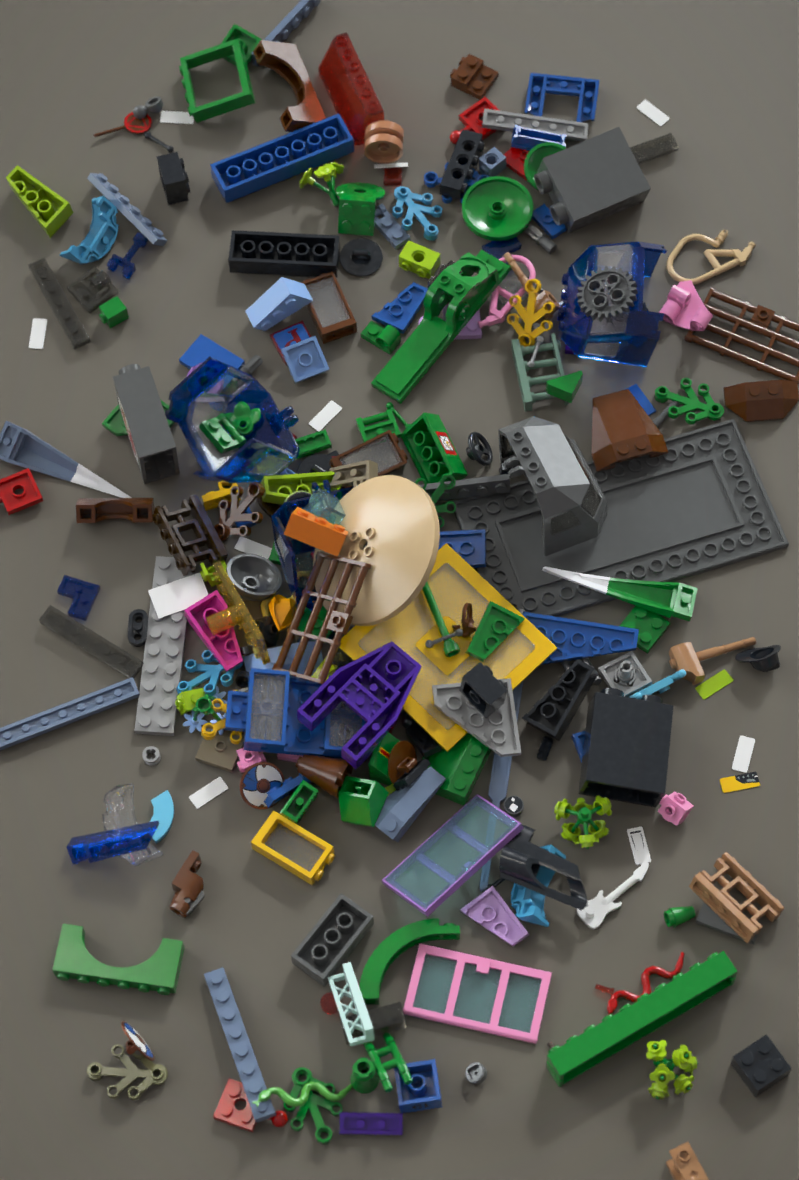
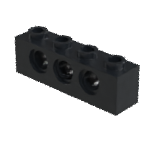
M462 129L441 180L440 195L461 200L462 195L466 193L468 189L467 182L473 177V167L477 166L479 162L478 155L484 150L483 134Z

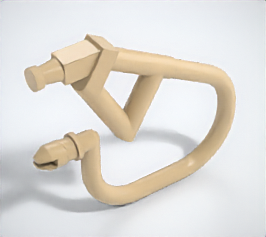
M726 229L722 230L715 240L702 234H691L682 238L668 257L667 271L677 282L691 280L693 285H696L738 265L740 267L745 265L756 244L749 242L742 252L739 249L705 250L704 255L714 269L697 278L687 279L679 276L673 269V261L683 246L690 241L700 240L718 248L728 236V230L726 232ZM715 257H734V260L720 265Z

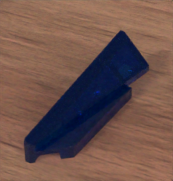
M159 821L73 837L67 845L72 864H77L86 859H89V862L92 863L146 849L159 826Z

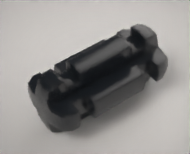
M543 737L539 752L537 753L539 760H547L551 745L553 744L552 738Z

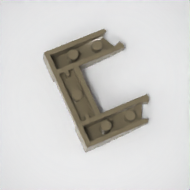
M365 460L330 468L329 471L334 472L331 483L324 482L323 488L356 487L366 480L378 477V463Z

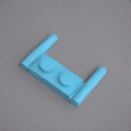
M683 669L629 696V698L641 699L643 695H652L656 691H659L661 694L670 689V684L685 677L686 671Z

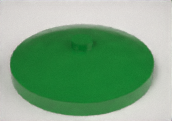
M503 176L487 177L477 181L466 191L462 201L463 220L467 227L481 238L491 241L509 240L520 235L529 226L533 217V200L528 190L518 181Z

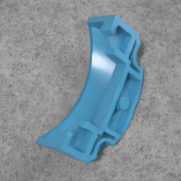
M104 196L94 198L91 201L92 223L85 239L77 247L71 245L67 251L61 252V257L84 264L98 260L109 252L118 233L119 225L116 224V214L118 212L116 206Z
M552 844L541 847L563 859H566V855L560 852ZM540 865L536 878L544 886L548 887L556 871ZM514 883L511 891V905L516 911L515 915L520 920L549 927V922L544 912L545 895Z

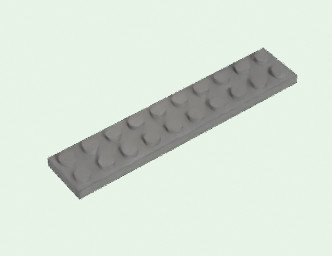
M156 556L152 589L191 576L193 572L189 571L188 575L183 576L181 570H178L174 557ZM152 600L150 601L147 640L145 641L140 695L134 731L135 734L174 736L177 716L175 700L178 696L177 686L181 682L188 621L184 610L158 618Z

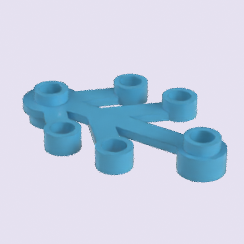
M397 187L394 191L397 203L392 209V215L396 218L401 217L403 214V204L405 203L408 206L406 217L402 220L401 227L404 230H410L414 215L424 227V237L430 241L437 239L439 232L437 226L430 224L422 213L438 218L442 215V207L435 205L431 208L415 204L412 200L430 205L433 200L432 194L424 193L419 195L412 193L407 187Z
M205 650L202 653L205 663L218 662L210 650ZM193 659L188 660L185 663L188 672L205 673L189 682L181 681L177 686L178 695L181 692L193 690L194 687L208 679L210 681L204 686V692L209 696L215 695L219 677L223 686L228 687L232 685L234 672L242 667L243 662L220 677L221 672L225 670L221 664H197Z

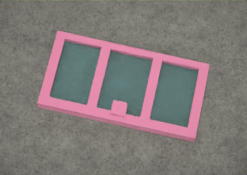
M419 944L403 1014L536 1044L552 973Z

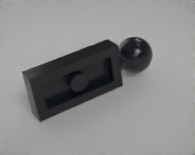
M408 714L402 718V725L406 728V735L424 758L442 750V747Z

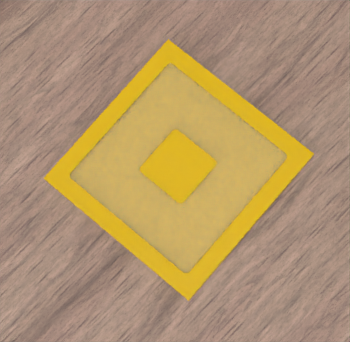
M447 543L438 550L434 567L427 582L449 634L454 633L452 625H460V629H463L461 619L465 603H471L473 626L476 628L490 601L525 618ZM423 590L403 611L393 618L371 626L355 625L347 635L342 637L341 646L339 647L352 661H355L392 641L422 666L402 709L447 752L468 732L434 707L432 685L461 683L462 677L481 662L492 670L493 676L496 679L511 678L513 691L557 649L545 635L525 618L483 662L466 654L474 633L465 638L462 636L452 637L451 639L458 643L461 651L455 656L446 657L443 651L444 641L434 644L432 648H428L425 645L427 640L433 641L442 636Z

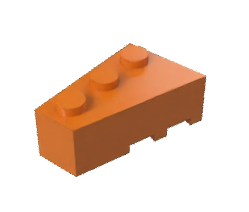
M299 507L292 512L284 531L286 536L337 557L341 553L349 533L345 530V527L332 524L326 519Z

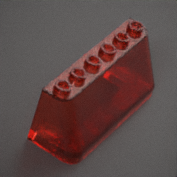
M346 32L334 37L318 67V72L336 113L340 114L354 139V145L365 144V129L372 122L384 120V110Z

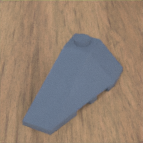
M431 766L427 768L410 786L394 791L387 796L375 826L391 839L399 842L445 782L446 778Z

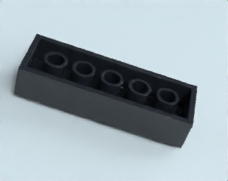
M232 230L228 258L229 270L232 273L311 277L334 272L337 278L340 237L338 235Z

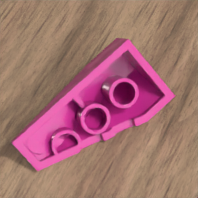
M217 590L184 610L189 624L226 672L243 662L228 606Z

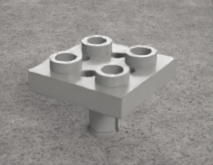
M633 651L598 668L607 686L623 691L624 697H629L652 685V680Z

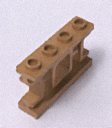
M725 852L714 864V867L718 870L716 874L711 877L703 870L694 876L689 887L746 943H749L763 927L757 921L765 915L773 922L779 918L784 910V906L763 885L755 880L734 857ZM727 873L734 880L729 882L723 876ZM716 881L723 887L720 891L713 885ZM735 887L748 899L741 905L728 894ZM757 902L763 908L759 911L753 903ZM747 910L753 917L748 919L742 912Z

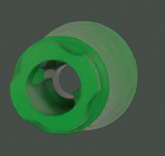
M359 1058L352 1067L350 1082L354 1090L366 1094L374 1091L379 1084V1076L375 1066L367 1058Z

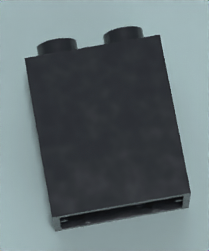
M604 688L600 692H595L587 711L578 794L593 797L599 795L610 800L656 808L665 795L673 705L662 704L663 700L655 695H643L641 699L624 697V692L616 688Z

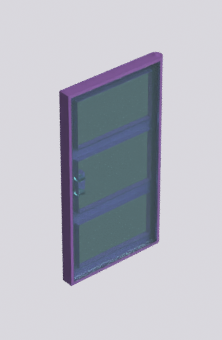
M476 794L382 880V883L428 917L524 828L519 821Z

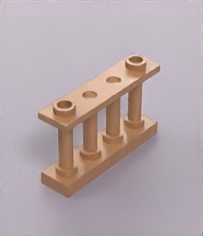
M689 1142L669 1151L672 1159L666 1161V1165L674 1180H709Z

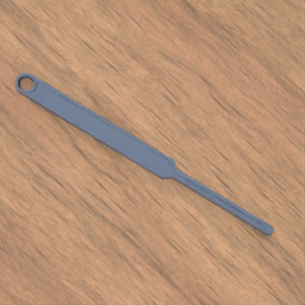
M523 681L513 690L517 721ZM494 753L488 797L492 804L499 808L500 803L506 799L512 756L500 757ZM491 815L486 841L488 849L494 844L497 819ZM492 858L482 867L480 891L485 892L487 889Z

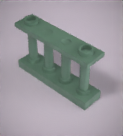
M555 333L551 334V343L540 344L538 352L552 350L554 358L534 361L535 365L532 368L528 367V362L523 360V356L533 353L536 345L524 347L523 345L520 346L519 339L511 340V351L525 412L532 411V405L535 401L557 398L547 394V392L534 394V392L530 391L532 385L543 384L549 380L565 376L559 353L561 344L560 340H556ZM556 365L558 374L534 378L527 377L526 372L530 369Z

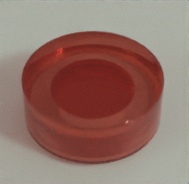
M328 992L324 994L320 1000L321 1009L327 1014L337 1013L338 1008L333 993Z

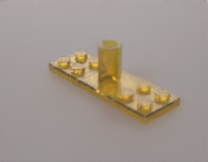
M221 562L214 563L215 572L212 574L216 583H219L216 587L219 594L225 596L223 599L228 608L206 617L211 633L216 635L241 624L246 634L245 639L248 645L254 647L252 651L256 659L260 658L263 665L271 662L264 637Z

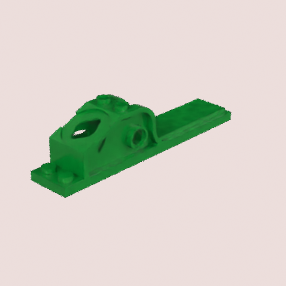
M481 250L477 256L467 252L453 265L445 268L426 292L424 298L425 313L421 323L371 382L372 387L401 404L511 271V267ZM449 302L450 304L446 311V321H444L438 316L441 314L440 312L442 311V309Z

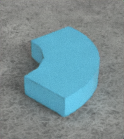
M168 790L151 800L154 812L151 821L145 826V829L156 844L167 835L174 818V804Z

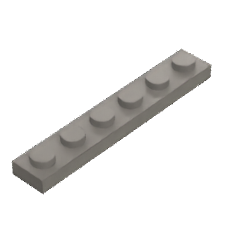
M484 109L482 128L513 132L514 126L518 125V127L521 126L549 133L566 134V140L583 142L587 140L589 123Z

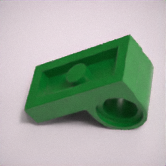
M371 321L361 332L363 339L389 355L401 343L399 331L391 325L383 328Z

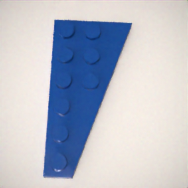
M523 612V616L557 647L540 665L636 650L639 629Z

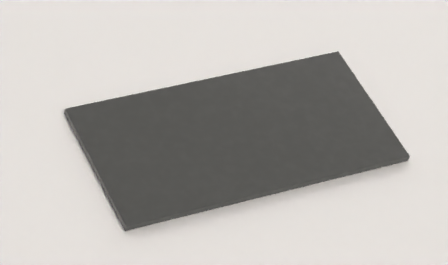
M735 419L664 439L668 454L653 458H650L649 455L618 462L615 468L596 472L593 460L588 461L587 464L607 500V517L603 521L598 537L546 557L543 546V517L536 495L528 479L510 484L511 492L467 497L453 501L456 505L454 513L461 531L486 530V567L475 568L476 571L517 610L524 609L525 612L555 617L617 598L544 572L542 569L545 566L610 578L674 582L787 548L789 543ZM580 464L590 483L581 507L593 517L600 497L584 466ZM572 511L551 519V533L578 523L579 520Z

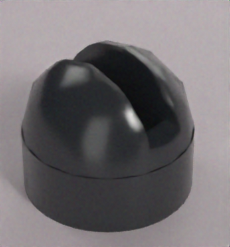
M241 671L237 674L235 682L239 687H248L249 672Z

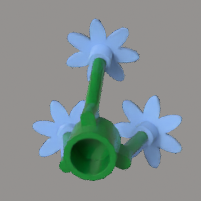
M216 686L215 695L209 696L205 694L204 697L199 698L196 701V707L193 708L192 716L184 714L188 721H185L182 725L190 726V733L195 728L201 732V725L208 723L206 720H202L204 715L211 714L215 718L210 721L213 724L226 718V713L223 716L220 713L216 714L212 701L216 698L221 699L224 704H227V701L222 699L226 692L219 693V687ZM215 703L214 706L220 707V704ZM225 728L218 731L220 735L223 734Z

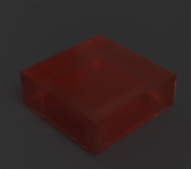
M384 168V186H402V168Z

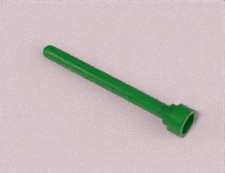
M426 582L422 590L441 636L444 637L449 635V632L428 582ZM451 638L444 640L443 651L446 657L455 656L461 651L458 643H455Z

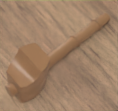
M509 252L505 253L503 257L525 289V283L528 281L526 275L519 268ZM544 290L540 294L537 293L534 313L540 310L546 302H553L555 310L547 313L535 323L541 324L544 320L552 319L553 314L561 308L558 301L549 291ZM548 304L547 309L549 311L551 310V305Z
M754 637L699 652H695L691 642L681 643L670 648V666L672 669L675 668L676 672L682 669L685 670L686 676L682 679H686L693 685L703 682L705 678L699 661L755 645L756 640Z

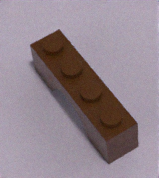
M79 498L76 503L77 523H97L98 521L112 518L128 519L133 523L153 522L154 498Z

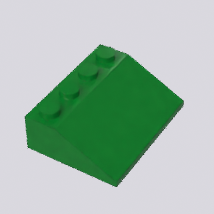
M467 733L448 752L442 748L441 751L427 758L423 757L422 760L428 759L431 764L430 766L446 778L435 794L464 806L482 772L491 749L470 733Z

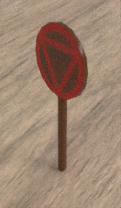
M132 112L125 117L124 126L99 132L93 136L98 137L122 129H127L134 134H142L151 128L152 120L148 114L143 119H137Z

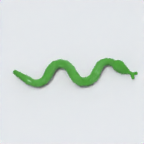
M311 1081L303 1086L300 1098L297 1099L292 1098L281 1088L271 1087L263 1090L259 1094L258 1100L252 1103L258 1107L259 1102L267 1101L271 1094H276L286 1104L300 1107L307 1102L311 1090L318 1091L328 1100L338 1101L344 1098L353 1086L350 1084L340 1091L339 1094H332L324 1085Z

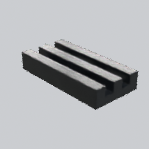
M428 759L418 761L417 765L410 772H405L393 785L396 791L410 786L431 765Z

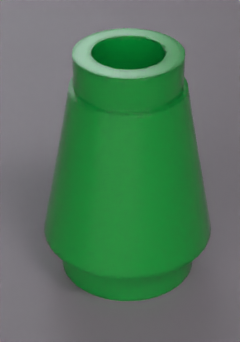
M693 906L673 907L664 911L666 925L674 928L696 916Z

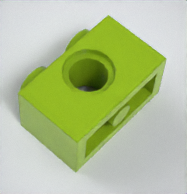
M409 240L398 256L399 267L430 280L441 264L440 253Z

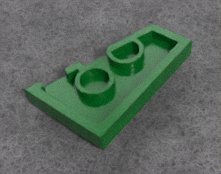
M490 601L466 650V654L483 662L525 618Z

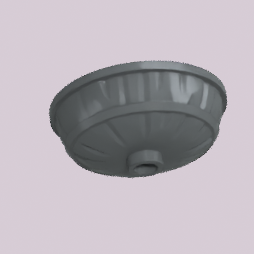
M250 553L239 554L231 558L227 564L226 575L230 588L238 596L246 600H266L277 593L281 587L282 576L279 569L270 560L260 555Z

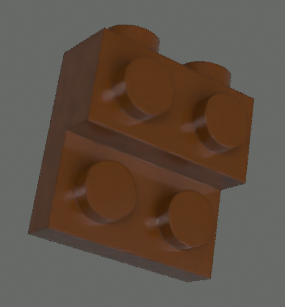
M468 54L467 57L463 56L461 58L458 69L454 68L450 74L451 86L481 100L498 78L499 72L485 66L484 60Z

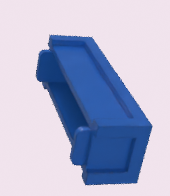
M515 125L512 133L511 147L531 150L536 145L546 142L558 143L566 147V144H564L566 134L560 135Z

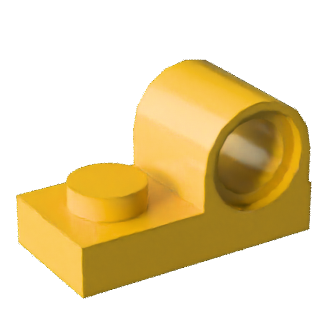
M230 475L220 477L218 480L219 490L215 492L210 491L202 496L205 511L219 507L221 500L231 502L230 490L233 486H238L234 477Z

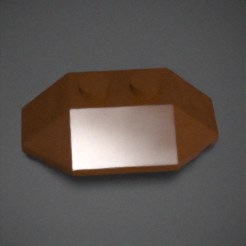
M770 380L745 382L723 388L725 407L746 422L783 419L799 401L798 384L796 381Z

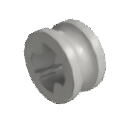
M149 746L142 752L143 760L149 766L157 765L161 760L160 752L154 746ZM149 753H151V754L154 753V754H155V758L152 759V757H151L150 759H148V754H149Z

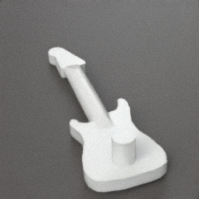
M643 861L641 866L633 872V875L608 896L603 897V890H600L594 899L588 900V907L583 910L577 909L580 919L590 929L594 930L600 927L608 913L622 906V902L613 903V901L636 882H642L649 863Z

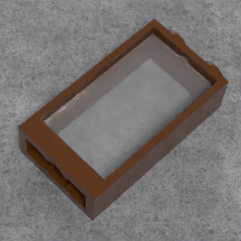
M334 272L323 273L318 277L301 282L305 284L313 299L306 307L323 344L357 333L356 320Z
M388 430L330 459L329 465L333 468L371 460L378 463V476H384L404 467L407 464L406 460L408 457L405 451L401 450L398 446L399 440L396 434H392ZM354 486L342 487L345 495L354 488Z

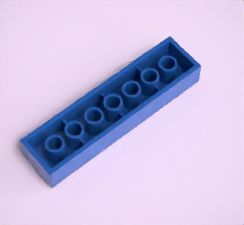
M336 114L210 164L212 178L223 199L228 203L308 171L309 168L313 169L355 152L354 139L340 114Z

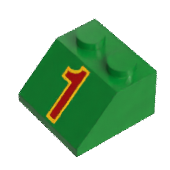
M387 733L374 749L369 762L370 780L388 786L392 784L388 774L389 756L393 747L400 742L390 733Z

